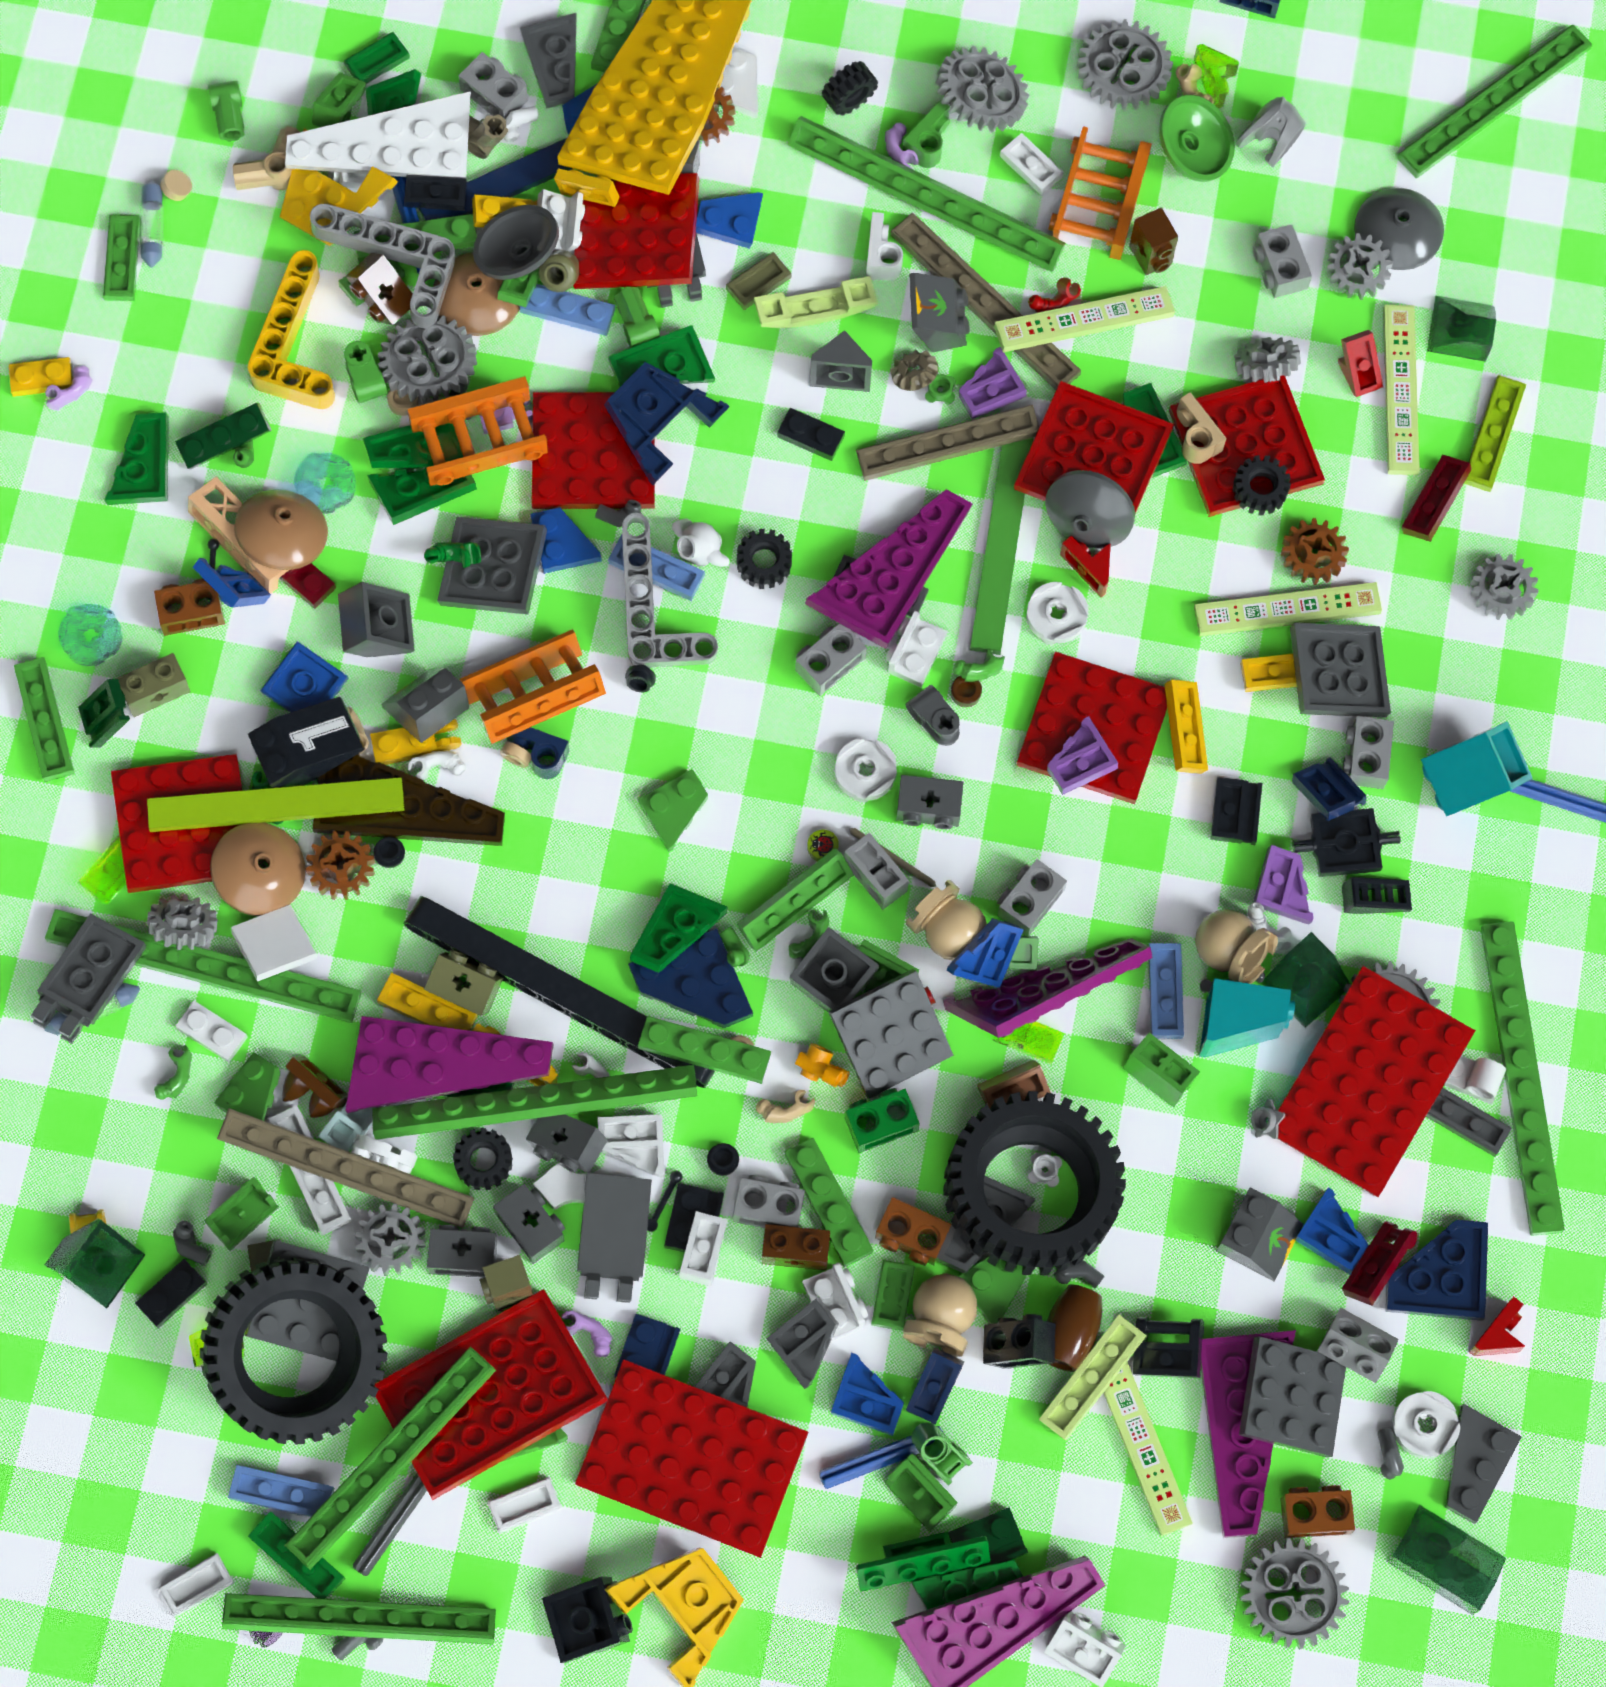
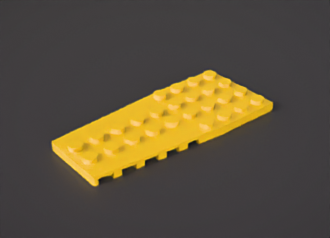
M652 0L592 91L557 156L558 164L669 195L705 126L715 101L714 94L716 89L720 88L723 81L724 69L732 59L735 42L738 43L740 39L742 24L744 21H747L750 14L749 7L752 0Z

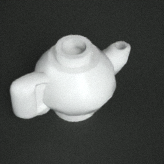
M687 518L672 523V530L679 537L677 549L683 559L697 566H706L709 563L718 567L729 565V558L720 552L721 536L713 526L704 522L693 523Z

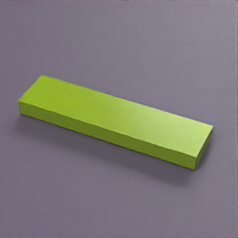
M1501 375L1497 376L1469 459L1472 470L1464 484L1491 492L1527 384Z

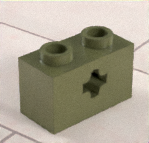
M174 653L115 678L119 680L121 690L125 695V701L133 718L191 692Z
M450 950L449 953L439 954L424 990L480 1016L488 1014L504 978L496 975L497 970L483 963H479L476 966L467 962L468 957L458 951ZM468 975L466 981L471 983V985L463 987L464 981L459 979V977Z
M520 1255L482 1267L485 1277L479 1279L486 1303H494L496 1311L514 1306L533 1295Z

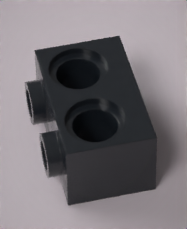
M1025 1314L1023 1315V1320L998 1318L997 1323L984 1325L983 1364L1001 1369H1012L1055 1363L1056 1324L1043 1321L1041 1315Z

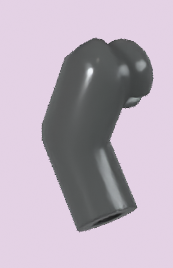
M629 500L625 507L619 510L600 504L595 518L621 528L625 517L631 513H641L642 507L636 500Z

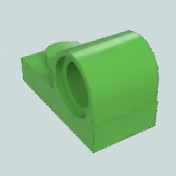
M339 72L314 102L312 124L317 127H325L349 121L352 107L365 93L366 82Z
M942 99L903 139V151L913 150L918 156V165L923 168L935 167L941 160L943 146L941 134L950 123L948 113L950 105L942 104ZM923 147H932L934 150L928 151L923 149Z

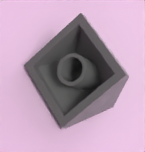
M845 330L811 355L810 387L870 392L872 360Z

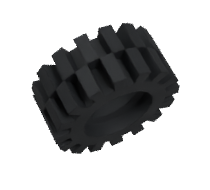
M855 61L852 62L851 66L849 64L845 65L842 71L839 69L836 72L837 75L835 77L831 76L828 79L830 82L825 83L822 97L836 115L844 116L845 113H852L854 108L856 110L859 109L860 104H865L868 101L867 98L874 95L873 91L877 90L879 82L864 62L859 61L857 63Z
M1260 455L1254 456L1252 462L1248 458L1245 460L1244 465L1241 464L1238 468L1233 485L1234 499L1236 502L1241 501L1240 507L1243 510L1246 506L1249 507L1248 513L1253 514L1254 510H1259L1258 516H1264L1265 511L1272 514L1275 508L1279 510L1283 502L1286 501L1291 485L1289 483L1290 474H1285L1287 468L1285 465L1279 467L1280 461L1276 458L1272 463L1269 462L1270 456L1265 455L1263 460H1260ZM1257 476L1266 477L1272 482L1273 490L1266 495L1258 494L1251 489L1250 481Z
M764 528L759 529V534H755L752 531L749 533V538L743 537L741 545L739 544L737 548L738 573H741V578L744 582L748 579L749 585L752 587L757 583L759 584V589H764V585L769 584V589L775 587V582H778L780 585L784 582V577L787 578L792 567V549L790 550L788 540L784 542V536L781 533L775 536V530L770 529L769 534H767ZM759 550H770L775 554L776 562L770 568H759L752 560L753 555Z
M480 1128L481 1131L475 1132V1129L470 1130L468 1136L464 1134L460 1137L461 1142L456 1143L454 1147L453 1161L455 1170L460 1180L462 1179L468 1187L471 1185L474 1186L475 1190H480V1188L491 1190V1186L496 1185L498 1187L503 1179L506 1180L509 1177V1170L511 1171L513 1166L511 1148L509 1143L506 1142V1138L502 1134L499 1136L497 1131L492 1129L490 1132L486 1128ZM479 1148L492 1150L496 1156L494 1165L485 1171L475 1169L470 1163L471 1155L475 1150Z

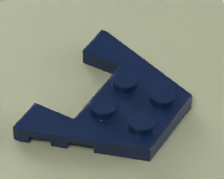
M645 362L605 402L604 406L649 482L654 486L674 463L651 442L685 407L710 428L730 406L721 400L716 402L706 397L707 393L697 388L693 390L679 383L680 379Z

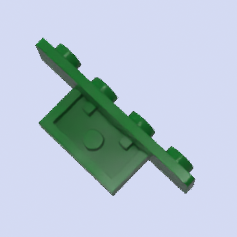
M948 1531L883 1546L885 1558L856 1565V1573L860 1591L879 1589L889 1585L910 1582L920 1578L941 1575L989 1563V1543L986 1536L951 1543Z

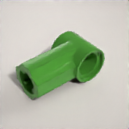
M238 80L208 85L212 110L215 111L219 138L228 142L239 140V138L245 136L240 108L243 106Z
M630 286L621 289L619 293L614 295L630 348L660 337L656 321L652 314L649 315L638 287L633 288Z

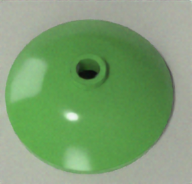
M1196 95L1178 97L1166 106L1159 122V136L1163 151L1172 166L1183 176L1197 182H1210L1224 175L1232 164L1235 144L1231 127L1223 113L1213 103Z

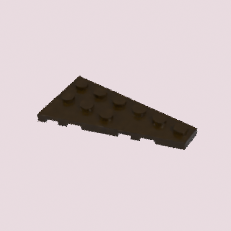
M359 754L318 777V784L402 777L405 811L314 818L312 828L314 833L333 834V831H336L338 835H344L346 831H349L352 836L394 837L407 840L503 846L505 812L472 799H465L451 793L450 790L435 787L425 783L420 778L380 762L375 763L360 757Z

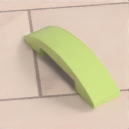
M870 276L841 281L840 287L788 297L784 296V292L754 297L761 327L792 328L821 324L863 312L878 304Z

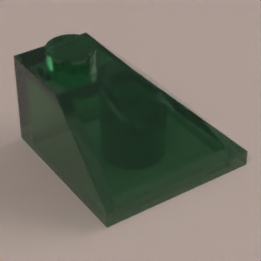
M1436 295L1427 352L1486 362L1494 341L1497 320L1495 306Z
M1311 932L1287 953L1261 984L1263 986L1291 990L1290 1001H1295L1294 1018L1306 1029L1345 993L1343 988L1346 984H1350L1335 955Z
M96 1219L64 1237L44 1265L65 1282L107 1309L143 1260L145 1254L101 1219Z

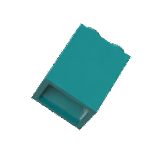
M1508 721L1421 759L1423 774L1431 782L1436 793V803L1444 811L1446 817L1511 791L1533 779Z
M1214 978L1206 997L1199 1057L1206 1058L1279 1038L1283 1029H1288L1290 1020H1293L1295 1001H1290L1291 990Z

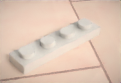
M298 1105L268 1118L269 1123L313 1139ZM290 1166L322 1236L352 1222L333 1181Z

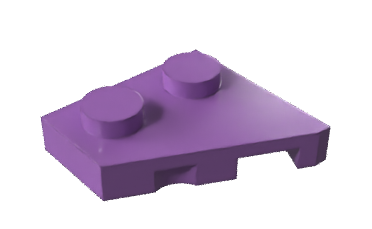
M1001 346L994 350L993 357L985 366L981 365L975 371L974 377L967 380L959 389V398L972 419L1027 396V389L1005 353L1002 352Z
M1089 716L1084 718L1079 730L1073 737L1070 736L1063 745L1062 751L1056 754L1047 765V771L1062 795L1118 769L1117 760Z
M1274 845L1268 847L1253 903L1258 902L1264 907V910L1309 925L1313 922L1314 916L1313 912L1309 911L1306 896L1309 892L1307 883L1303 878L1304 868L1300 854Z

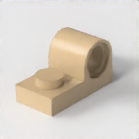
M1191 392L1181 397L1177 408V416L1183 426L1190 428L1185 436L1182 454L1189 462L1200 464L1221 453L1227 438ZM1199 441L1204 444V447H1197L1192 442Z

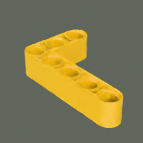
M300 250L294 253L289 261L247 368L252 386L256 390L323 410L332 406L335 401L333 383L329 375L287 361L320 279L316 256L308 250ZM302 267H311L308 271H299ZM291 293H301L298 297H289ZM283 318L290 319V321L287 323H278V321ZM272 344L280 345L274 350L267 349ZM262 370L269 371V373L265 376L257 375V373ZM290 379L298 380L297 383L293 385L285 384L286 381ZM317 388L327 389L321 394L314 393Z

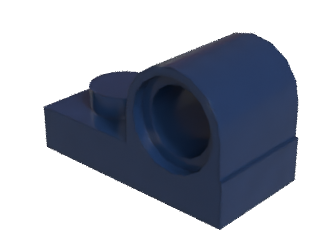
M531 727L507 737V742L514 743L525 750H532L533 771L542 779L548 780L556 777L560 773L570 752L569 741ZM543 756H551L555 759L549 765L539 763L540 758Z
M935 1347L906 1411L936 1425L965 1361Z

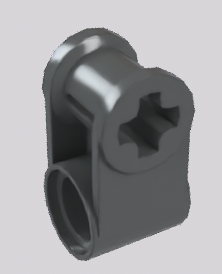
M933 685L927 686L905 704L914 720L922 725L939 745L950 746L959 739V716Z

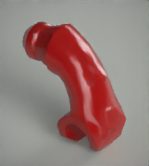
M1067 277L1060 278L1056 284L1058 293L1052 299L1032 295L1028 300L1029 307L1035 310L1036 313L1063 308L1080 296V285L1076 282L1071 284V279Z

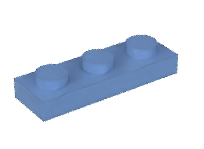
M537 284L527 307L520 306V313L607 336L615 313V305L566 291L553 292L544 285Z
M621 534L608 559V563L624 571L623 540ZM651 547L653 584L692 602L705 577V571ZM635 553L629 558V562L631 565L639 567L646 562V557L641 553Z
M1149 943L1153 957L1149 960L1151 1034L1157 1039H1183L1181 943Z
M236 1465L228 1498L234 1501L311 1517L334 1493L335 1488L334 1486Z

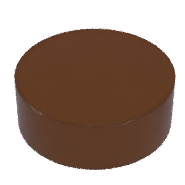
M959 676L952 683L951 698L960 707H972L981 698L982 685L980 681L965 682V679Z

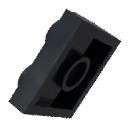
M600 1576L542 1598L561 1664L631 1642L628 1634L632 1633L633 1627L629 1616L625 1613L622 1614L620 1608L604 1590L608 1586L617 1583V1581L612 1580V1577Z

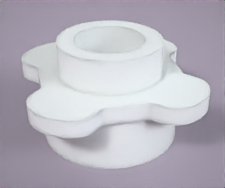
M1034 1153L1030 1159L1032 1170L1028 1173L1029 1182L1032 1184H1037L1038 1182L1046 1183L1049 1187L1057 1186L1059 1183L1058 1170L1062 1166L1060 1157ZM1046 1167L1048 1172L1044 1173L1042 1168Z

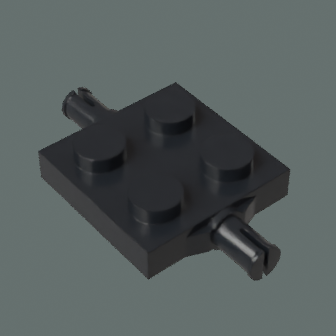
M1374 808L1352 810L1330 821H1327L1321 813H1314L1310 816L1311 839L1292 840V848L1294 853L1312 852L1317 863L1318 877L1380 872L1383 868L1381 859L1382 845L1400 844L1401 837L1399 836V830L1380 832L1375 821Z

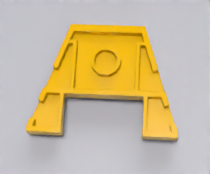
M372 166L358 191L353 192L316 170L292 169L280 218L316 238L312 233L310 212L316 205L329 204L362 213L368 206L372 208L379 201L378 197L386 189L391 190L398 181ZM322 218L317 221V224L327 226L332 221ZM316 238L317 240L323 242L328 246H331L333 244Z
M701 1547L614 1583L604 1589L625 1614L651 1592L659 1600L692 1642L690 1647L667 1666V1669L682 1687H694L695 1679L699 1672L708 1663L716 1643L720 1637H723L744 1601L743 1597L704 1548Z

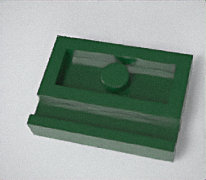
M107 679L78 707L85 733L91 736L90 748H101L130 720L129 715L124 714V709L126 708L125 695L121 690L118 679Z
M1010 1507L948 1532L951 1543L986 1536L990 1552V1562L986 1564L1008 1559L1014 1560L1028 1554Z

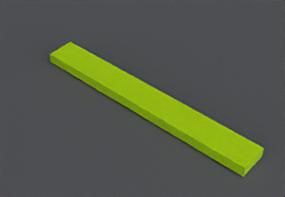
M402 777L147 799L150 832L405 811Z

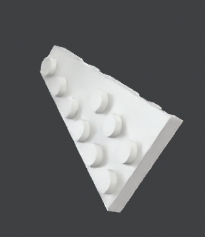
M471 91L287 135L285 168L368 174L371 167L374 166L390 176L406 177L407 175L466 178Z

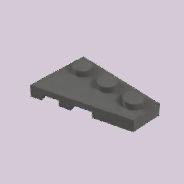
M577 13L520 28L546 109L565 104L575 98Z
M987 1176L984 1177V1193L990 1209L1010 1226L1035 1202V1198ZM951 1225L936 1261L966 1274L987 1251L984 1250L980 1257L972 1251L976 1242L972 1239L965 1244L960 1238L964 1228L961 1226L954 1229L953 1225Z
M1463 1403L1459 1415L1460 1433L1455 1442V1454L1445 1508L1476 1524L1522 1436Z

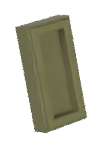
M772 252L727 283L726 290L745 311L755 304L754 297L768 295L791 279L792 273L778 256Z

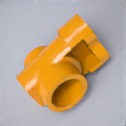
M810 1043L807 1052H800L795 1062V1065L802 1068L800 1072L802 1076L816 1082L821 1078L823 1082L833 1087H843L850 1075L849 1071L830 1064L834 1055L833 1052L814 1043Z

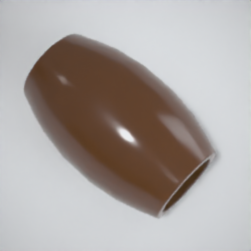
M1070 1284L1054 1303L1047 1318V1322L1056 1324L1055 1363L1049 1364L1050 1366L1063 1371L1075 1372L1092 1350L1100 1330L1103 1309L1102 1296L1097 1292L1080 1285Z

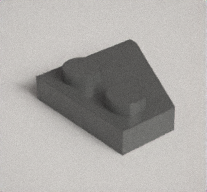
M818 1297L766 1339L802 1387L806 1389L812 1385L839 1323Z
M730 1341L695 1387L748 1407L756 1361Z

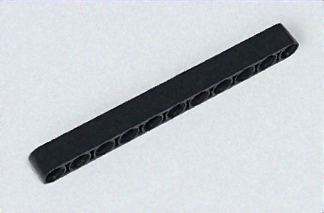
M419 897L403 923L410 931L448 952L455 950L468 957L467 962L476 966L479 963H483L497 970L496 975L504 978L503 982L664 1069L693 1065L638 1049L647 1016L427 897ZM694 1065L696 1086L705 1089L715 1071Z

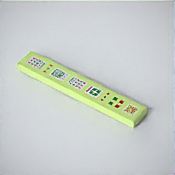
M1164 286L996 321L994 328L1004 353L1174 317L1175 309L1167 287Z
M1384 305L1387 471L1389 475H1418L1420 464L1415 305Z
M1377 582L1195 604L1194 611L1199 637L1290 626L1294 623H1315L1379 615L1382 612Z
M1126 1362L1103 1394L1162 1537L1191 1526L1193 1522L1128 1362Z

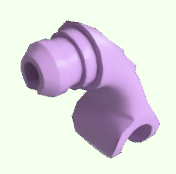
M895 123L891 129L885 131L886 150L892 160L909 168L911 167L907 163L918 165V156L913 150L903 151L900 148L902 137L906 134V126L902 123Z
M77 365L74 368L75 376L70 387L60 390L56 385L47 387L45 391L46 396L53 398L46 401L49 409L59 411L73 401H77L89 389L93 380L89 375V368L86 365Z
M573 1310L562 1314V1319H571L575 1323L570 1327L566 1326L571 1336L576 1334L578 1330L587 1331L591 1335V1340H593L595 1355L597 1357H607L611 1352L610 1344L613 1338L599 1321Z

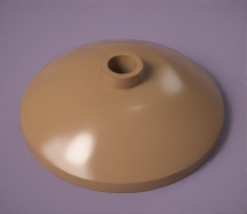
M469 252L455 257L453 271L439 317L445 316L447 324L455 319L458 328L465 326L467 335L484 336L498 332L509 325L518 314L520 306L498 300V291L503 280L494 279L483 274L474 261L473 252ZM435 279L433 287L439 285L440 282ZM473 282L481 283L478 287H473L471 284Z
M275 489L257 493L241 505L235 519V536L241 549L252 560L268 568L293 570L304 567L320 556L327 542L328 526L321 510L305 496L292 491Z
M245 823L234 827L220 839L211 857L210 872L213 885L225 903L241 913L261 916L288 906L297 898L305 881L306 867L300 847L287 832L268 823ZM259 859L267 862L268 867L266 869L259 867Z

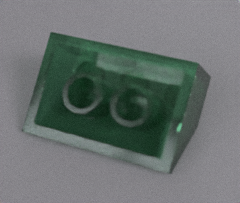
M1419 1504L1386 1562L1471 1615H1475L1481 1611L1494 1588L1506 1557Z

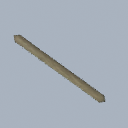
M855 827L849 828L850 834L860 840L865 836L864 833ZM880 845L896 865L928 886L936 887L935 880Z

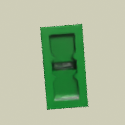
M897 1088L888 1089L880 1093L878 1099L867 1102L866 1099L856 1101L848 1106L849 1109L845 1111L844 1119L858 1154L919 1131L920 1123L906 1088L897 1091ZM897 1106L904 1111L905 1115L899 1119H894L888 1115L887 1110ZM864 1117L870 1118L875 1126L869 1130H863L857 1125V1121Z

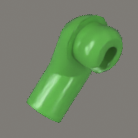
M729 928L721 932L720 937L728 951V963L733 967L746 965L750 958L749 951L741 943L735 930Z

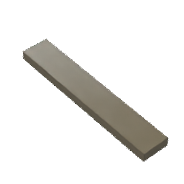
M1032 404L858 449L856 454L863 479L867 481L1036 437L1040 427Z

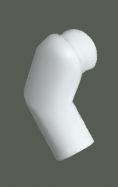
M535 106L513 110L506 117L508 132L504 137L506 142L512 143L518 139L519 132L517 129L521 124L538 120V111Z

